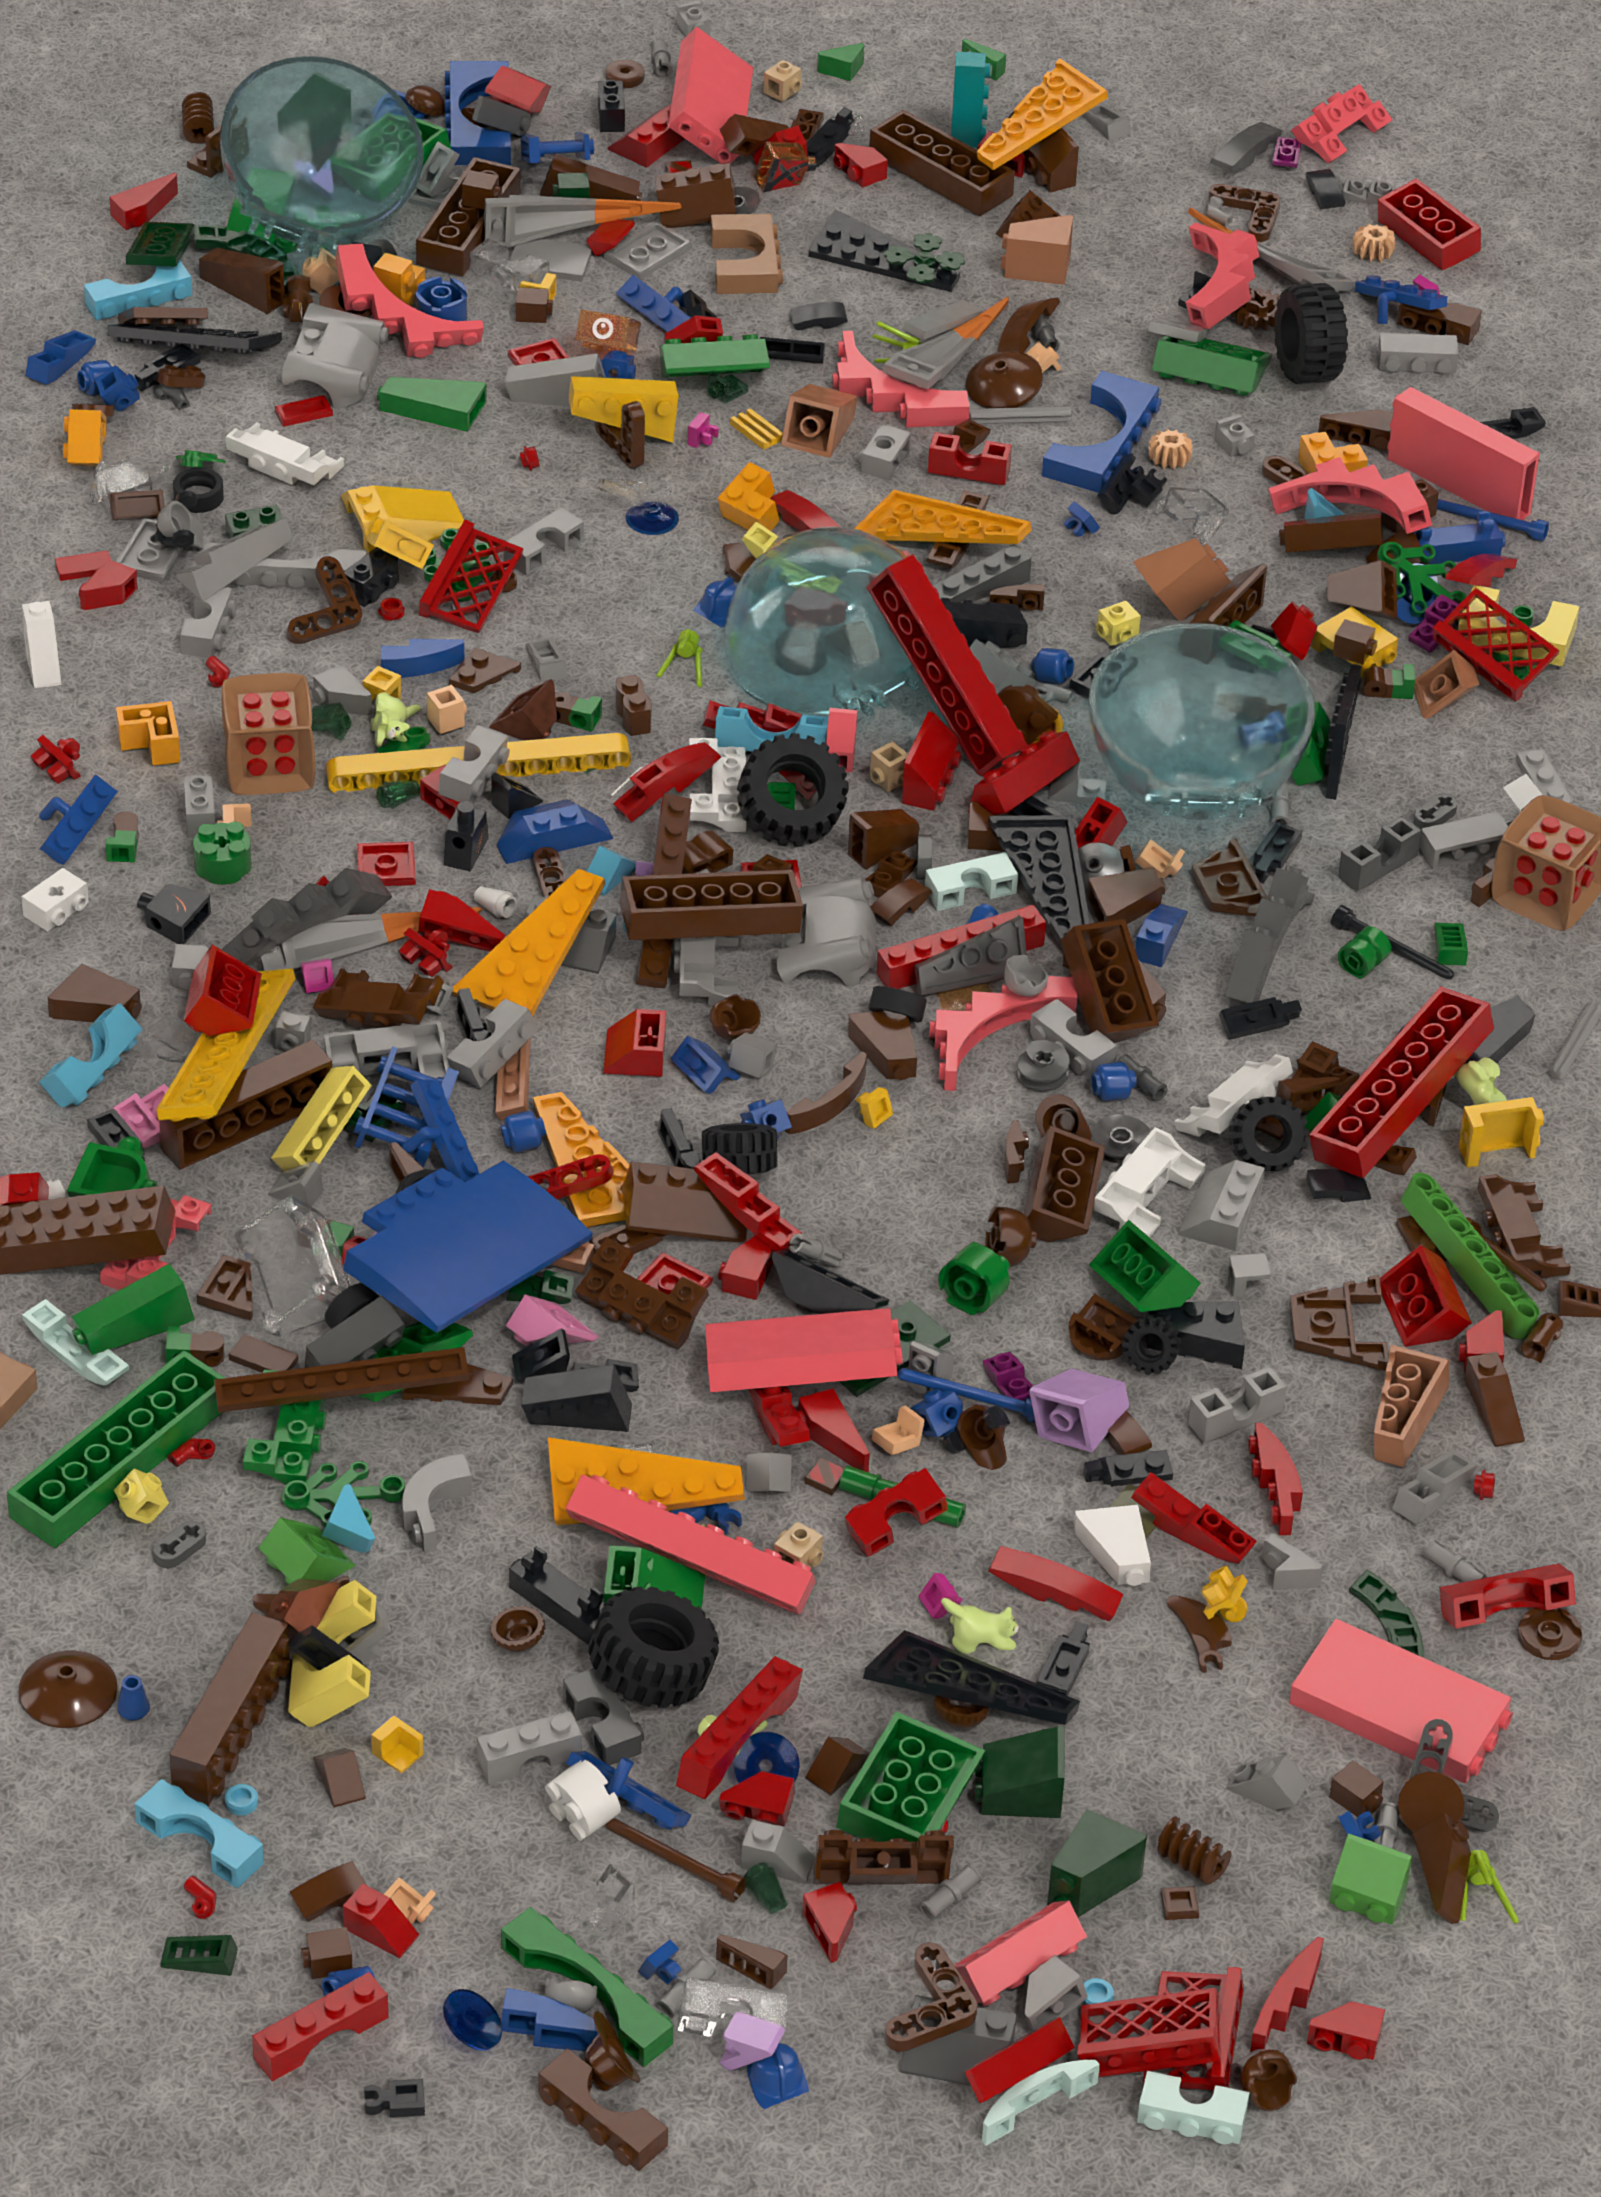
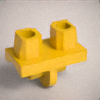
M1226 1565L1211 1572L1208 1577L1210 1582L1201 1590V1593L1208 1602L1203 1612L1208 1619L1213 1618L1219 1610L1225 1620L1231 1622L1241 1621L1248 1611L1246 1601L1240 1596L1248 1581L1243 1574L1234 1578Z

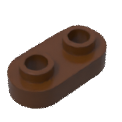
M165 365V368L159 369L157 381L170 387L201 388L204 386L206 376L201 372L200 368L195 366H186V369H180L176 366Z
M1272 455L1263 460V475L1278 485L1308 475L1307 471L1282 456Z

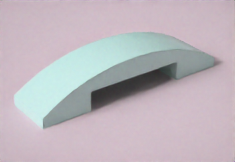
M44 1299L22 1314V1319L38 1340L51 1353L85 1379L106 1386L129 1370V1365L109 1349L92 1355L85 1345L80 1347L72 1334L74 1329L66 1322V1315L48 1300Z
M1078 2060L1061 2063L1040 2070L1012 2086L996 2101L983 2122L982 2142L986 2146L1013 2131L1015 2115L1061 2089L1069 2098H1072L1097 2084L1100 2064L1096 2060Z

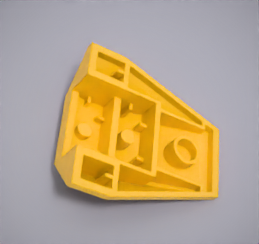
M373 485L347 490L341 495L348 514L355 513L363 530V546L367 550V554L376 548V546L366 541L376 517L389 521L428 542L440 538L446 529H460L464 521L450 491Z

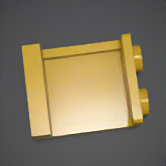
M376 517L366 538V541L420 569H423L434 546L423 538L380 517Z
M1352 606L1320 624L1312 640L1311 648L1320 653L1326 648L1333 651L1335 634L1344 619L1375 628L1374 640L1378 641L1374 655H1369L1364 665H1362L1361 678L1367 668L1391 664L1397 656L1398 638ZM1348 661L1351 664L1361 665L1352 661Z
M1533 1097L1465 1106L1458 1148L1467 1168L1479 1165L1481 1152L1524 1147L1529 1159L1535 1158L1536 1149L1540 1146V1126L1544 1124L1542 1109L1537 1108Z

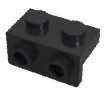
M376 547L344 571L347 579L355 584V596L360 606L365 607L371 601H377L384 591L397 585L399 581L398 557Z

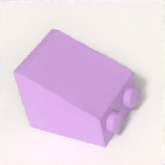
M1072 1368L1033 1386L1029 1390L1038 1436L1048 1441L1089 1452L1095 1450L1107 1435L1108 1429L1129 1407L1125 1382Z

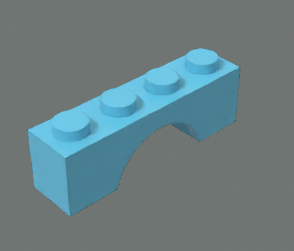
M179 261L177 267L156 266L154 275L147 281L139 284H119L108 278L84 284L85 304L96 320L111 318L133 307L158 306L165 302L192 296L191 276L181 261Z
M719 706L716 716L715 738H717L718 747H745V751H749V753H752L754 749H759L760 744L767 739L772 742L775 736L781 734L785 736V739L789 738L791 733H799L801 739H806L807 735L815 738L814 742L821 745L822 742L826 744L829 717L802 714L797 724L789 730L769 732L761 729L752 721L747 709Z
M121 1003L105 1010L88 1028L93 1043V1052L89 1062L80 1061L70 1056L56 1063L39 1081L41 1086L59 1106L64 1108L72 1103L77 1106L83 1102L89 1095L86 1091L90 1087L93 1088L105 1078L103 1072L117 1065L121 1060L119 1055L122 1052H127L137 1043L135 1037L143 1029Z
M161 1779L135 1802L136 1823L162 1839L178 1833H189L207 1840L213 1847L211 1851L212 1872L236 1888H239L264 1864L263 1844L257 1837L241 1831L232 1821L227 1818H221L212 1812L206 1804L190 1798L178 1786H172Z

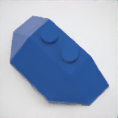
M565 799L514 811L497 842V848L505 863L509 864L533 858L534 852L542 847H550L560 852L611 840L613 836L604 819Z

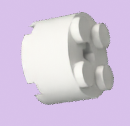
M580 1760L578 1763H575L545 1786L546 1792L553 1801L549 1805L551 1813L560 1822L566 1818L571 1823L569 1828L572 1834L579 1841L590 1836L621 1812L620 1803L615 1792L609 1795L604 1787L608 1783L606 1778L592 1763L586 1760L583 1762Z

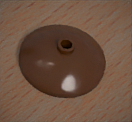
M1018 351L996 352L984 357L972 367L966 378V390L971 400L983 408H1017L1029 402L1039 392L1043 383V373L1037 360L1028 354Z
M76 1650L54 1652L36 1660L24 1672L19 1683V1699L26 1713L44 1725L56 1728L80 1727L99 1719L112 1707L117 1696V1679L112 1668L96 1655Z

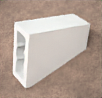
M50 601L22 604L25 651L34 688L62 685L55 625Z
M1138 1505L1075 1511V1535L1118 1585L1128 1584L1137 1586L1150 1582L1151 1561Z

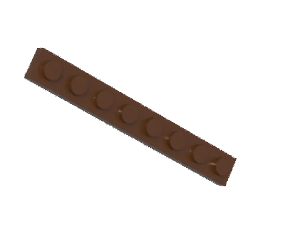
M664 793L651 875L682 874L692 799ZM673 939L642 940L636 984L653 988L666 987Z
M465 1347L214 1379L218 1413L467 1381L469 1380Z

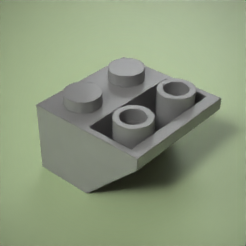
M977 639L971 645L970 649L973 655L980 661L982 670L988 680L995 686L997 694L1009 685H1012V687H1024L1025 685L1034 686L1039 683L1031 676L1033 671L1023 663L1015 661V657L1007 650L1000 649L990 641L984 644Z

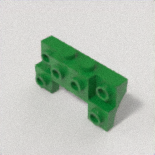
M264 1369L263 1373L276 1372V1370ZM325 1399L281 1405L273 1441L248 1438L243 1459V1470L269 1475L284 1485L294 1480L307 1481L314 1453H320L322 1436L318 1432L319 1430H325L327 1414L326 1411H323Z

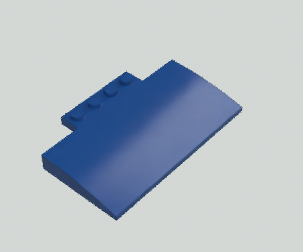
M504 1160L467 1182H464L442 1167L364 1212L362 1223L378 1233L347 1251L343 1271L438 1333L588 1242L592 1238L593 1233L551 1194Z

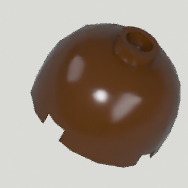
M1000 1206L992 1208L988 1222H993L991 1232L986 1231L985 1247L991 1249L997 1255L1005 1257L1010 1267L1016 1266L1028 1256L1030 1248H1035L1037 1233L1031 1229L1029 1219L1020 1211Z

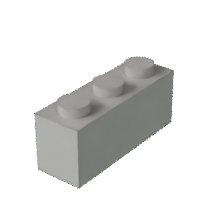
M1380 333L1377 351L1379 370L1456 373L1459 355L1457 335Z
M1497 811L1422 828L1419 849L1432 869L1493 856L1497 853L1498 846L1508 825Z

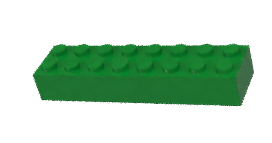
M183 1350L7 1491L9 1518L53 1548H57L117 1499L114 1489L133 1469L144 1473L150 1472L165 1460L168 1454L191 1439L221 1414L218 1413L214 1379L226 1377Z

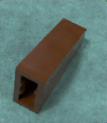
M554 154L540 191V196L553 197V184H557V174L588 172L590 199L641 201L642 192H639L640 181Z
M215 248L199 259L200 278L267 315L282 305L285 297L284 263L221 248Z
M1377 510L1284 522V529L1279 530L1280 546L1285 545L1286 552L1382 545V513Z

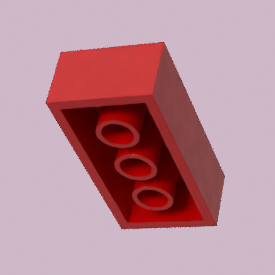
M1417 178L1378 199V221L1382 225L1387 226L1389 230L1394 231L1395 235L1440 270L1452 267L1481 251V227Z

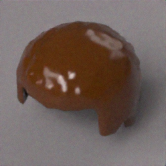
M733 994L717 1002L710 1010L712 1028L724 1040L732 1041L745 1032L753 1034L760 1024L761 1013L759 1006L754 1000L741 998L738 994Z
M1269 2049L1260 2051L1246 2061L1241 2073V2083L1243 2091L1250 2092L1249 2101L1255 2107L1263 2111H1273L1283 2108L1290 2102L1291 2089L1297 2083V2077L1284 2053Z

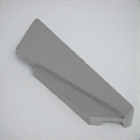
M287 518L280 519L264 527L263 525L254 527L194 554L193 557L197 566L176 574L177 579L197 598L205 601L292 540L293 535Z

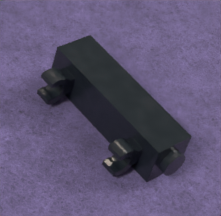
M535 1546L534 1552L530 1551L521 1559L515 1560L509 1568V1588L589 1645L593 1630L605 1605L602 1602L604 1598L603 1593L594 1586L590 1588V1592L585 1590L546 1562L547 1553L538 1546Z

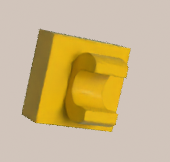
M878 1087L873 1092H864L856 1098V1102L860 1104L861 1110L859 1112L863 1115L865 1125L872 1129L878 1127L894 1114L887 1089Z

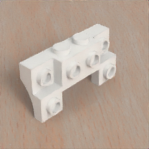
M258 422L246 430L235 428L226 436V449L248 458V467L291 485L298 479L311 485H315L322 478L330 480L344 467V458L340 457L338 460L326 456L323 449L310 457V447L279 435L277 430L272 432L267 429H260V423Z
M689 738V745L706 742L721 756L711 767L712 794H690V799H692L690 820L708 822L722 828L726 832H746V821L741 814L743 807L738 806L737 801L739 794L737 790L738 781L746 764L745 747H718L717 738Z
M1275 1054L1266 1062L1246 1061L1243 1067L1234 1074L1231 1073L1225 1082L1208 1095L1210 1107L1192 1106L1190 1107L1191 1114L1184 1120L1176 1119L1174 1121L1176 1130L1198 1137L1207 1130L1220 1134L1228 1126L1233 1125L1234 1120L1232 1118L1234 1114L1239 1113V1108L1243 1104L1249 1103V1100L1261 1097H1276L1275 1087L1278 1085V1082L1285 1080L1293 1073L1290 1058Z
M1155 1127L1137 1149L1125 1157L1120 1169L1117 1172L1113 1171L1107 1184L1095 1197L1094 1211L1120 1222L1119 1230L1130 1220L1150 1238L1160 1226L1161 1217L1146 1209L1147 1205L1169 1180L1191 1189L1205 1172V1163L1184 1151L1171 1134Z

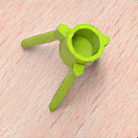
M877 321V326L906 341L902 342L877 334L872 336L880 341L902 347L903 350L925 343L921 342L919 338L910 336L881 321ZM890 358L875 359L874 362L885 363Z
M685 629L680 632L676 644L673 645L671 652L660 667L656 677L663 675L676 654L684 658L694 655L697 687H702L701 654L703 649L698 646L700 638L695 631Z
M1472 1850L1460 1920H1466L1468 1881H1471L1474 1885H1493L1513 1923H1518L1519 1919L1496 1876L1494 1867H1491L1488 1854L1483 1850Z

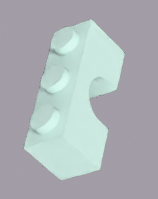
M1006 852L926 870L925 886L933 892L929 898L937 911L964 905V892L969 887L983 889L990 899L1017 893L1018 873Z
M1147 2071L1139 2103L1137 2123L1145 2124V2126L1153 2130L1165 2128L1179 2131L1180 2134L1186 2137L1198 2135L1212 2138L1220 2144H1240L1250 2092L1215 2085L1214 2094L1209 2101L1202 2104H1193L1186 2101L1180 2094V2077Z

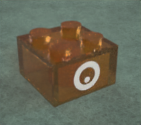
M580 309L575 340L582 342V347L589 350L603 352V347H606L608 352L617 350L626 352V355H628V351L636 352L641 322L630 317Z

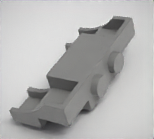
M739 935L729 937L675 938V953H680V955L674 956V973H680L679 996L708 997V1005H715L717 1002L733 994H738V978L715 974V946H738Z
M441 1021L324 1035V1050L332 1060V1068L354 1066L363 1076L380 1074L376 1071L382 1055L388 1057L392 1046L398 1048L393 1063L412 1070L418 1069V1072L437 1079L439 1076L444 1078L449 1067Z

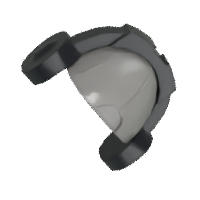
M183 491L176 496V501L168 503L159 513L156 524V537L164 545H175L180 548L192 545L198 549L202 548L203 525L188 510L197 505L198 496L194 492Z

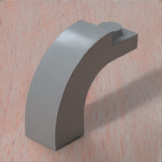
M464 1453L445 1456L426 1464L411 1477L405 1487L402 1499L404 1532H413L415 1543L421 1542L424 1553L437 1551L436 1529L431 1516L432 1510L443 1501L472 1495L471 1473Z

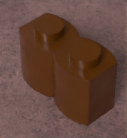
M628 675L616 679V711L623 718V727L630 736L651 732L652 703L648 695L644 693L643 681L637 675Z
M713 830L699 833L691 841H686L682 874H695L705 869L709 873H716L733 864L734 849Z

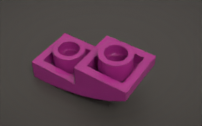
M1277 137L1272 165L1297 168L1302 143L1298 142L1297 139L1289 137Z
M1441 594L1425 610V619L1409 634V641L1430 653L1434 651L1439 644L1433 640L1432 627L1439 620L1443 622L1459 604ZM1454 620L1450 626L1453 627L1457 620Z
M1010 1351L983 1360V1367L988 1377L1001 1395L1023 1401L1026 1398L1031 1399L1029 1390L1033 1385L1025 1377L1023 1364Z

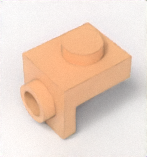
M1038 342L1025 353L1037 360L1041 366L1042 373L1051 365L1057 371L1062 369L1057 362L1060 357L1050 346L1046 349Z
M250 804L222 805L223 820H217V823L235 821L240 822L244 827L252 826Z
M1150 839L1143 847L1135 863L1143 869L1154 867L1158 877L1164 880L1169 874L1173 877L1183 865L1180 859L1185 851L1180 848L1172 856Z
M906 1405L899 1408L897 1421L873 1429L871 1440L891 1455L920 1446L924 1419Z
M399 1877L384 1895L393 1900L413 1925L416 1920L422 1924L432 1912L434 1907L430 1903L436 1893L431 1889L423 1897Z

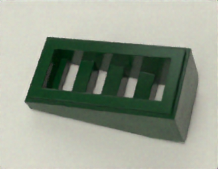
M232 1935L167 1937L160 1966L167 1969L231 1976L238 1948ZM177 1948H183L181 1958H175ZM191 1949H196L194 1957H189ZM205 1951H210L209 1957H204Z

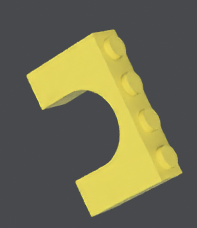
M1473 585L1471 592L1476 587L1498 604L1500 590ZM1477 598L1469 605V612L1486 611L1485 604ZM1553 601L1546 620L1542 624L1530 628L1559 650V654L1550 664L1564 665L1577 628L1579 606ZM1486 617L1470 618L1471 629L1487 628ZM1489 617L1490 628L1506 627L1496 617ZM1460 619L1458 630H1468L1467 619ZM1507 633L1491 634V644H1508ZM1510 633L1511 644L1527 642V636L1524 633ZM1488 634L1471 636L1472 643L1476 646L1488 645ZM1531 648L1532 659H1544L1549 653L1543 648ZM1528 649L1512 650V656L1529 659ZM1508 650L1492 651L1496 653L1509 655Z
M356 1580L349 1582L337 1590L317 1629L339 1644L350 1634L375 1621L377 1596ZM293 1652L288 1712L306 1726L314 1727L369 1697L371 1671L350 1655L321 1670H317Z

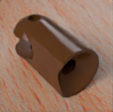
M1546 1313L1541 1315L1535 1322L1521 1346V1351L1526 1358L1533 1359L1539 1363L1543 1361L1553 1342L1561 1336L1560 1330L1563 1328V1321L1558 1315Z

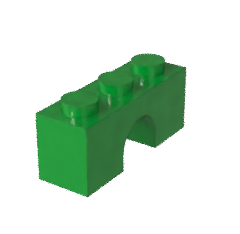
M1320 702L1294 709L1291 728L1298 741L1287 744L1284 764L1297 786L1308 783L1312 784L1322 780L1324 777L1331 721Z

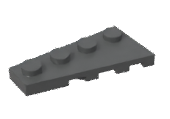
M1017 916L914 965L917 993L923 996L1004 979L1007 959L1014 955H1027L1023 918Z

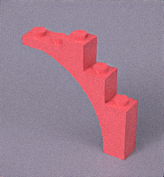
M1195 222L1189 226L1193 247L1211 254L1218 261V264L1207 284L1185 303L1191 324L1210 329L1251 300L1249 282L1256 278L1253 261L1260 256L1255 235L1238 229L1228 234Z
M363 244L337 246L335 262L345 311L371 309L373 319L384 321L385 327L389 328V334L402 332L407 357L423 358L433 354L434 347H449L450 345L459 344L470 346L482 341L484 330L482 320L459 322L445 320L428 315L409 306L391 293L378 279L367 260Z
M853 330L842 332V341H838L837 344L840 362L837 363V373H832L833 389H838L840 392L858 397L866 396V404H871L872 412L899 411L900 419H905L906 427L956 426L969 419L970 406L967 390L950 391L920 388L889 376L877 369L861 355L855 346Z
M1338 457L1315 465L1316 472L1268 488L1276 514L1306 506L1307 492L1310 488H1313L1331 503L1357 504L1384 512L1394 518L1407 534L1432 526L1428 505L1409 471L1383 480L1374 464L1349 473L1342 459Z
M1048 976L1047 987L1038 995L1029 997L1013 993L1006 985H1002L1001 993L972 991V1003H966L965 1011L937 1009L936 1021H930L929 1039H935L934 1049H940V1059L945 1060V1062H940L939 1080H944V1090L956 1091L957 1069L960 1063L978 1042L993 1032L1008 1025L1031 1019L1032 1013L1056 999L1076 1013L1078 994L1073 978Z

